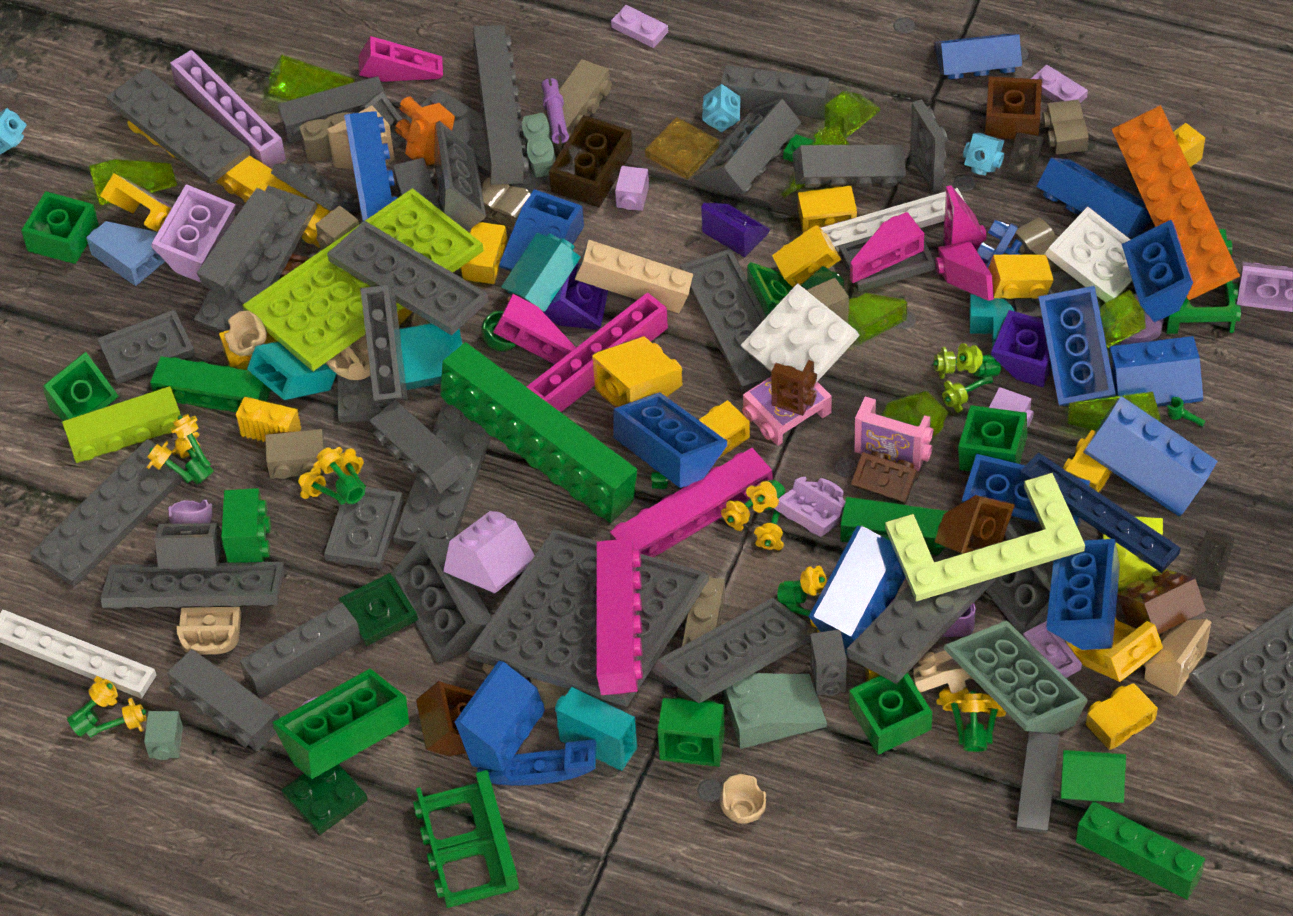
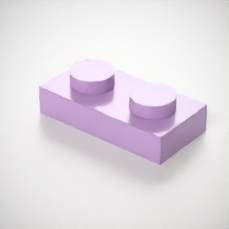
M625 5L611 20V27L652 48L668 33V25L628 5Z
M1048 65L1044 66L1031 78L1042 79L1041 94L1054 102L1079 99L1081 103L1087 98V89Z
M1047 621L1023 633V637L1065 678L1081 670L1082 663L1065 641L1047 630Z

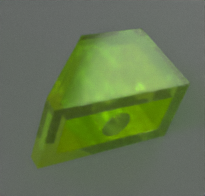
M842 91L825 105V127L845 140L880 112V107L861 94Z
M1130 290L1104 303L1099 310L1107 348L1146 329L1144 310Z
M864 293L857 298L849 300L848 324L860 335L857 338L860 344L907 320V302L905 299Z
M923 391L888 402L882 416L917 427L920 426L924 415L929 416L930 428H933V436H935L943 429V423L948 411L928 391Z

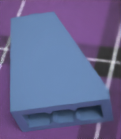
M106 221L86 237L91 255L135 286L165 262L151 247L158 233L155 231Z

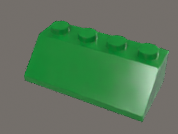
M368 669L273 721L272 724L293 764L313 779L409 725L407 698L372 669Z

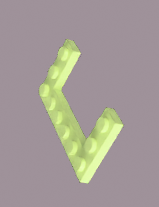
M1053 473L1024 482V489L1042 526V531L938 562L933 561L914 514L885 522V529L915 601L1083 552L1085 549L1084 541Z

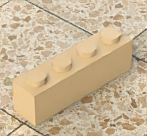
M588 240L579 261L575 280L636 300L648 292L667 307V310L680 313L688 297L693 274Z

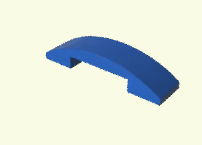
M595 739L566 742L565 749L516 754L503 772L478 767L477 772L488 770L491 784L521 786L560 782L584 775L595 769L597 742Z

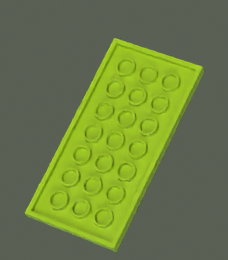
M413 188L365 220L452 273L484 251L483 243ZM354 229L242 305L244 311L249 310L262 320L267 333L312 371L366 334L360 288L371 286L331 263L327 256V253ZM396 302L398 312L399 310L404 308V306Z

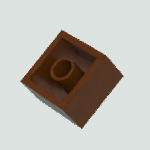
M989 76L985 135L1003 139L1038 140L1042 79Z
M1167 568L1163 573L1156 570L1151 574L1152 577L1144 581H1134L1128 584L1125 590L1117 593L1127 624L1137 629L1148 621L1155 624L1158 634L1206 611L1196 579L1168 570Z

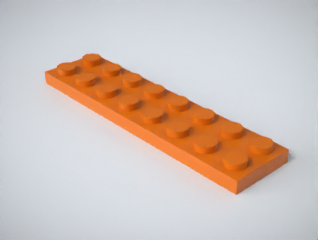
M1160 105L1113 128L1112 132L1155 227L1169 220L1174 222L1193 280V285L1187 295L1188 300L1240 277L1162 106Z

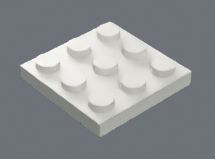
M1089 207L1075 219L1044 254L1085 287L1095 286L1096 295L1108 305H1111L1133 281L1121 245L1130 239Z
M797 283L741 346L770 372L775 363L792 366L797 370L803 371L808 360L814 361L817 383L860 335L854 328Z

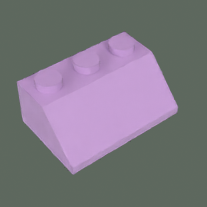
M186 184L153 240L151 247L176 273L201 282L197 271L234 221L236 204Z
M1242 262L1237 305L1293 312V268Z
M489 511L450 540L443 572L496 593L524 571L535 555L516 521L506 518L500 512Z

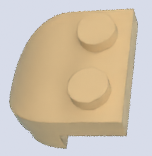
M366 334L327 361L328 367L338 375L350 380H362L371 376Z
M240 607L181 608L177 634L183 651L188 653L193 649L200 655L222 654L234 649L239 640Z
M946 651L936 654L933 652L925 653L913 666L915 684L919 692L948 683L953 694L966 687L965 680L968 678L973 679Z

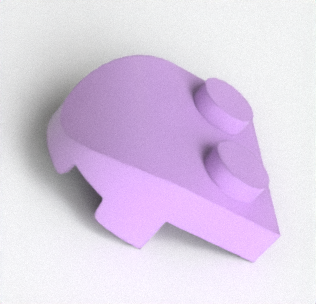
M800 477L795 480L793 489L779 498V504L774 509L782 513L786 518L805 527L809 532L822 537L840 523L845 506L843 490L833 482L820 478L818 482H806V477Z

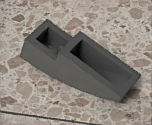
M1029 731L1016 829L1047 833L1060 735Z

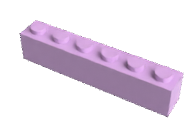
M190 50L170 62L175 84L206 115L250 148V156L269 168H273L274 164H280L286 160L282 138L198 55Z

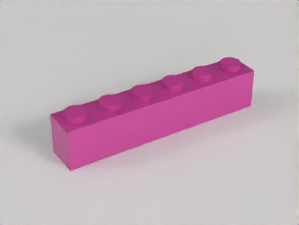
M647 292L530 383L527 388L562 412L595 386L592 355L643 336L651 342L668 328L667 307Z
M753 448L744 453H738L722 466L711 469L704 479L691 483L674 494L665 496L661 502L641 510L637 516L627 522L616 525L610 531V540L632 538L634 550L639 549L640 554L655 557L721 518V510L726 509L728 501L746 503L750 499L746 494L747 488L749 486L756 487L763 481L772 480V469Z
M632 538L597 542V679L601 695L638 692V679H643L641 660L637 661V656H642L641 638H637V634L642 633L641 616L637 615V611H642L641 595L637 593V589L642 588L640 571H636L637 567H641V555L639 549L634 550Z

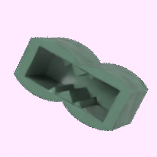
M543 113L524 116L522 129L531 170L536 178L547 176L556 160L548 120Z

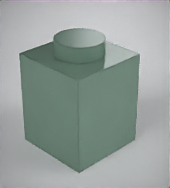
M148 711L144 743L149 758L158 760L179 758L183 725L178 711Z

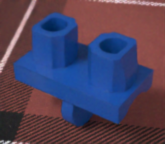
M994 220L988 233L1000 239L998 245L994 249L982 242L977 250L983 262L986 263L987 268L993 255H1003L1004 252L1007 255H1022L1018 252L1023 244L1021 241L1015 239L1011 248L1008 247L1018 226L1011 222L1008 225Z

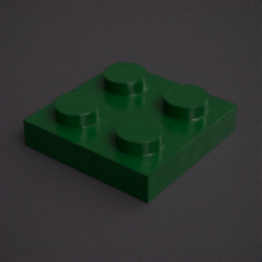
M391 573L338 598L339 604L342 602L357 621L360 637L366 646L418 621L416 611Z
M339 764L313 779L304 773L281 790L283 797L319 836L368 801L367 794Z

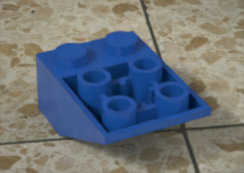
M534 189L520 211L499 267L512 271L536 233L545 236L551 233L559 239L563 238L574 244L584 228L583 207Z

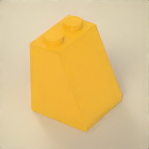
M645 336L592 355L595 390L615 408L659 392L668 397L682 386V367L675 359H670L663 353L658 344L650 342Z

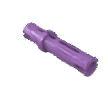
M551 78L552 86L549 85V80L545 79L541 84L544 94L543 106L547 110L552 141L559 144L558 136H561L562 143H565L569 139V134L562 108L564 105L563 96L559 94V85L556 79Z

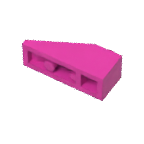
M372 36L369 37L358 56L359 75L368 78L378 76L382 82L441 79L443 76L442 56Z
M952 185L946 186L943 232L945 246L970 241L977 251L980 244L987 240L985 227L979 225L976 215Z
M908 212L893 216L883 222L850 262V280L852 283L924 251V232Z
M970 241L938 247L939 257L935 258L938 274L942 273L947 283L985 300H994L992 275Z
M515 294L511 296L493 331L495 334L553 364L559 362L576 348L538 306Z

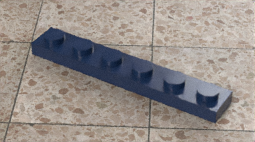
M1039 452L1020 471V478L1025 481L1053 473L1070 512L1110 539H1115L1116 543L1160 573H1163L1180 554L1181 547Z

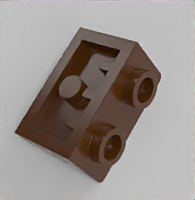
M808 360L803 371L797 370L792 366L775 363L771 370L772 406L803 416L808 406L812 407L817 397V390H814L817 380V373L814 372V361Z
M871 451V454L862 452L851 485L907 504L915 479L918 480L920 475L914 469L915 465L901 459L897 463L887 460V455L877 451Z

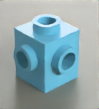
M719 85L703 96L702 120L709 126L722 133L740 120V96L724 85Z
M8 108L0 112V155L10 148L16 147L24 137L22 132L27 126L15 112L10 111Z
M973 133L971 143L968 142L963 152V157L966 158L964 165L970 166L971 172L986 176L987 172H995L996 168H1000L1003 162L1004 153L1001 150L1004 140L981 133Z

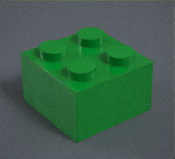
M45 191L21 232L27 251L76 264L88 244L86 237L94 229L98 228L99 222L94 204Z
M970 405L958 446L959 470L971 471L976 454L1020 464L1028 436L1027 413Z
M259 488L224 490L221 539L228 563L265 562V557H270L269 540H266V533H271V518L267 516L266 500L261 499Z
M908 673L897 684L880 675L849 690V708L878 755L932 730V711Z
M680 697L672 699L663 698L658 724L660 760L720 767L725 738L724 704H717L713 701L698 703Z

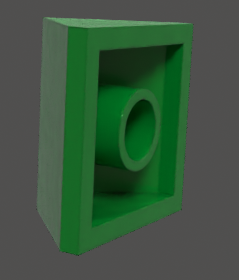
M753 262L747 265V280L764 313L768 316L793 287L784 279L781 272Z
M86 352L82 353L42 385L49 409L63 421L105 408L119 397Z
M1063 750L1059 799L1124 803L1126 754Z

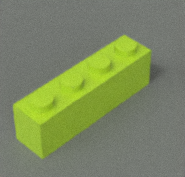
M169 386L62 421L75 462L79 463L109 452L118 451L136 443L145 442L147 439L172 433L170 428L175 426L173 421L178 419V416L181 414Z

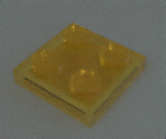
M676 117L645 149V157L688 180L719 147V140Z

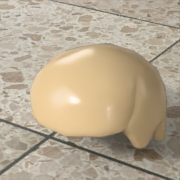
M249 310L239 311L229 318L230 330L224 336L232 352L239 356L252 355L255 346L264 344L267 336L266 329L262 320Z
M744 774L730 776L722 786L720 794L721 809L729 819L737 823L747 824L756 821L765 812L766 792L760 790L757 785V779L753 776Z

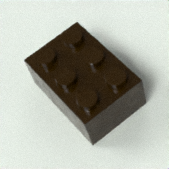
M583 115L549 170L551 192L600 208L619 176L621 166L626 164L633 152L632 130Z

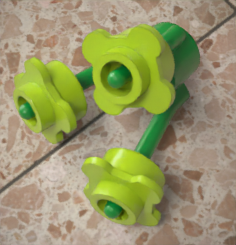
M961 343L958 347L957 359H955L954 352L947 351L946 347H942L941 351L934 356V369L939 371L940 379H944L945 374H953L956 366L959 371L968 370L969 373H973L974 376L981 378L966 387L958 382L954 384L949 380L944 382L943 400L948 407H953L957 413L963 410L961 405L968 401V392L984 384L993 383V377L998 376L1001 371V364L991 354L982 355L981 350L976 345L969 347L966 343Z

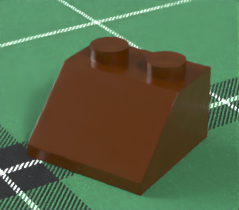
M975 495L943 515L942 521L938 526L935 542L963 554L1001 543L1015 505Z
M438 681L416 699L426 750L449 757L467 753L455 721L476 692Z

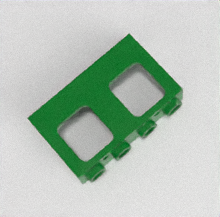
M1219 229L1232 256V240H1227L1226 229ZM1231 280L1224 284L1226 307H1193L1190 304V300L1186 297L1179 311L1165 317L1166 333L1178 334L1179 323L1228 322L1229 332L1234 333L1235 323L1241 319L1240 305H1235V300L1238 298L1237 283H1233Z
M488 770L476 773L477 783L423 797L421 787L416 788L418 800L413 801L417 819L423 818L425 826L420 827L423 844H430L432 852L427 853L431 872L437 870L439 879L434 880L438 898L444 897L447 908L519 889L517 872ZM468 803L471 806L476 824L475 830L441 840L436 839L429 814L434 810ZM475 855H483L491 878L490 882L458 892L449 891L443 866L448 862Z

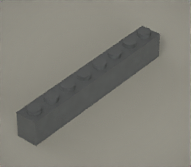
M504 25L473 26V50L491 185L523 183L524 172H528L529 167L528 156H523V154H526L525 138H520L523 136L522 120L518 121V119H521L520 103H515L518 102V86H513L516 85L515 69H510L514 65L513 52H508L511 51V37L505 34Z

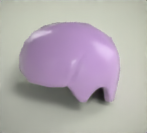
M186 500L177 502L168 507L169 521L171 524L210 523L212 504H208L207 500H203L201 503Z

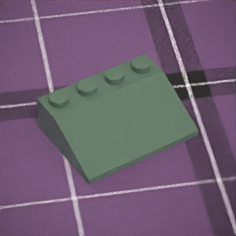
M1007 620L946 644L944 650L1025 731L1056 734L1076 724L1088 701Z

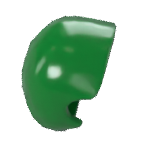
M503 311L492 312L483 320L481 325L482 339L488 347L497 352H507L517 346V344L493 332Z

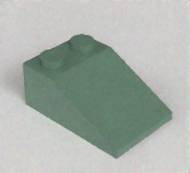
M753 673L723 690V700L740 749L827 727V722L810 674Z

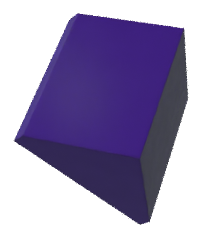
M703 203L701 207L702 232L743 257H746L771 230L729 204Z

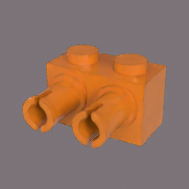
M406 97L401 101L399 109L408 115L412 121L410 123L407 119L400 120L395 126V131L407 141L405 154L412 160L424 158L426 166L435 164L434 141L436 123L441 121L452 131L455 116L440 103L421 107L412 97Z

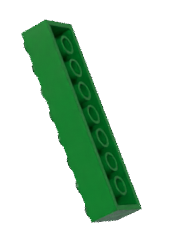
M463 343L442 361L440 396L443 400L463 412L467 419L475 421L483 427L487 434L503 442L511 452L523 457L531 467L539 469L547 475L551 482L567 490L575 500L581 501L591 508L595 515L603 517L611 523L633 503L638 469L468 343Z

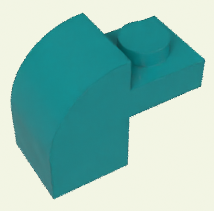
M970 294V334H992L993 349L1009 310L1014 311L1013 307L1003 298H994V300L988 301Z

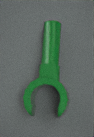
M1171 398L1173 407L1167 405L1169 418L1178 420L1183 417L1201 427L1204 426L1206 421L1185 410L1181 398Z
M652 471V489H667L668 479L661 473Z

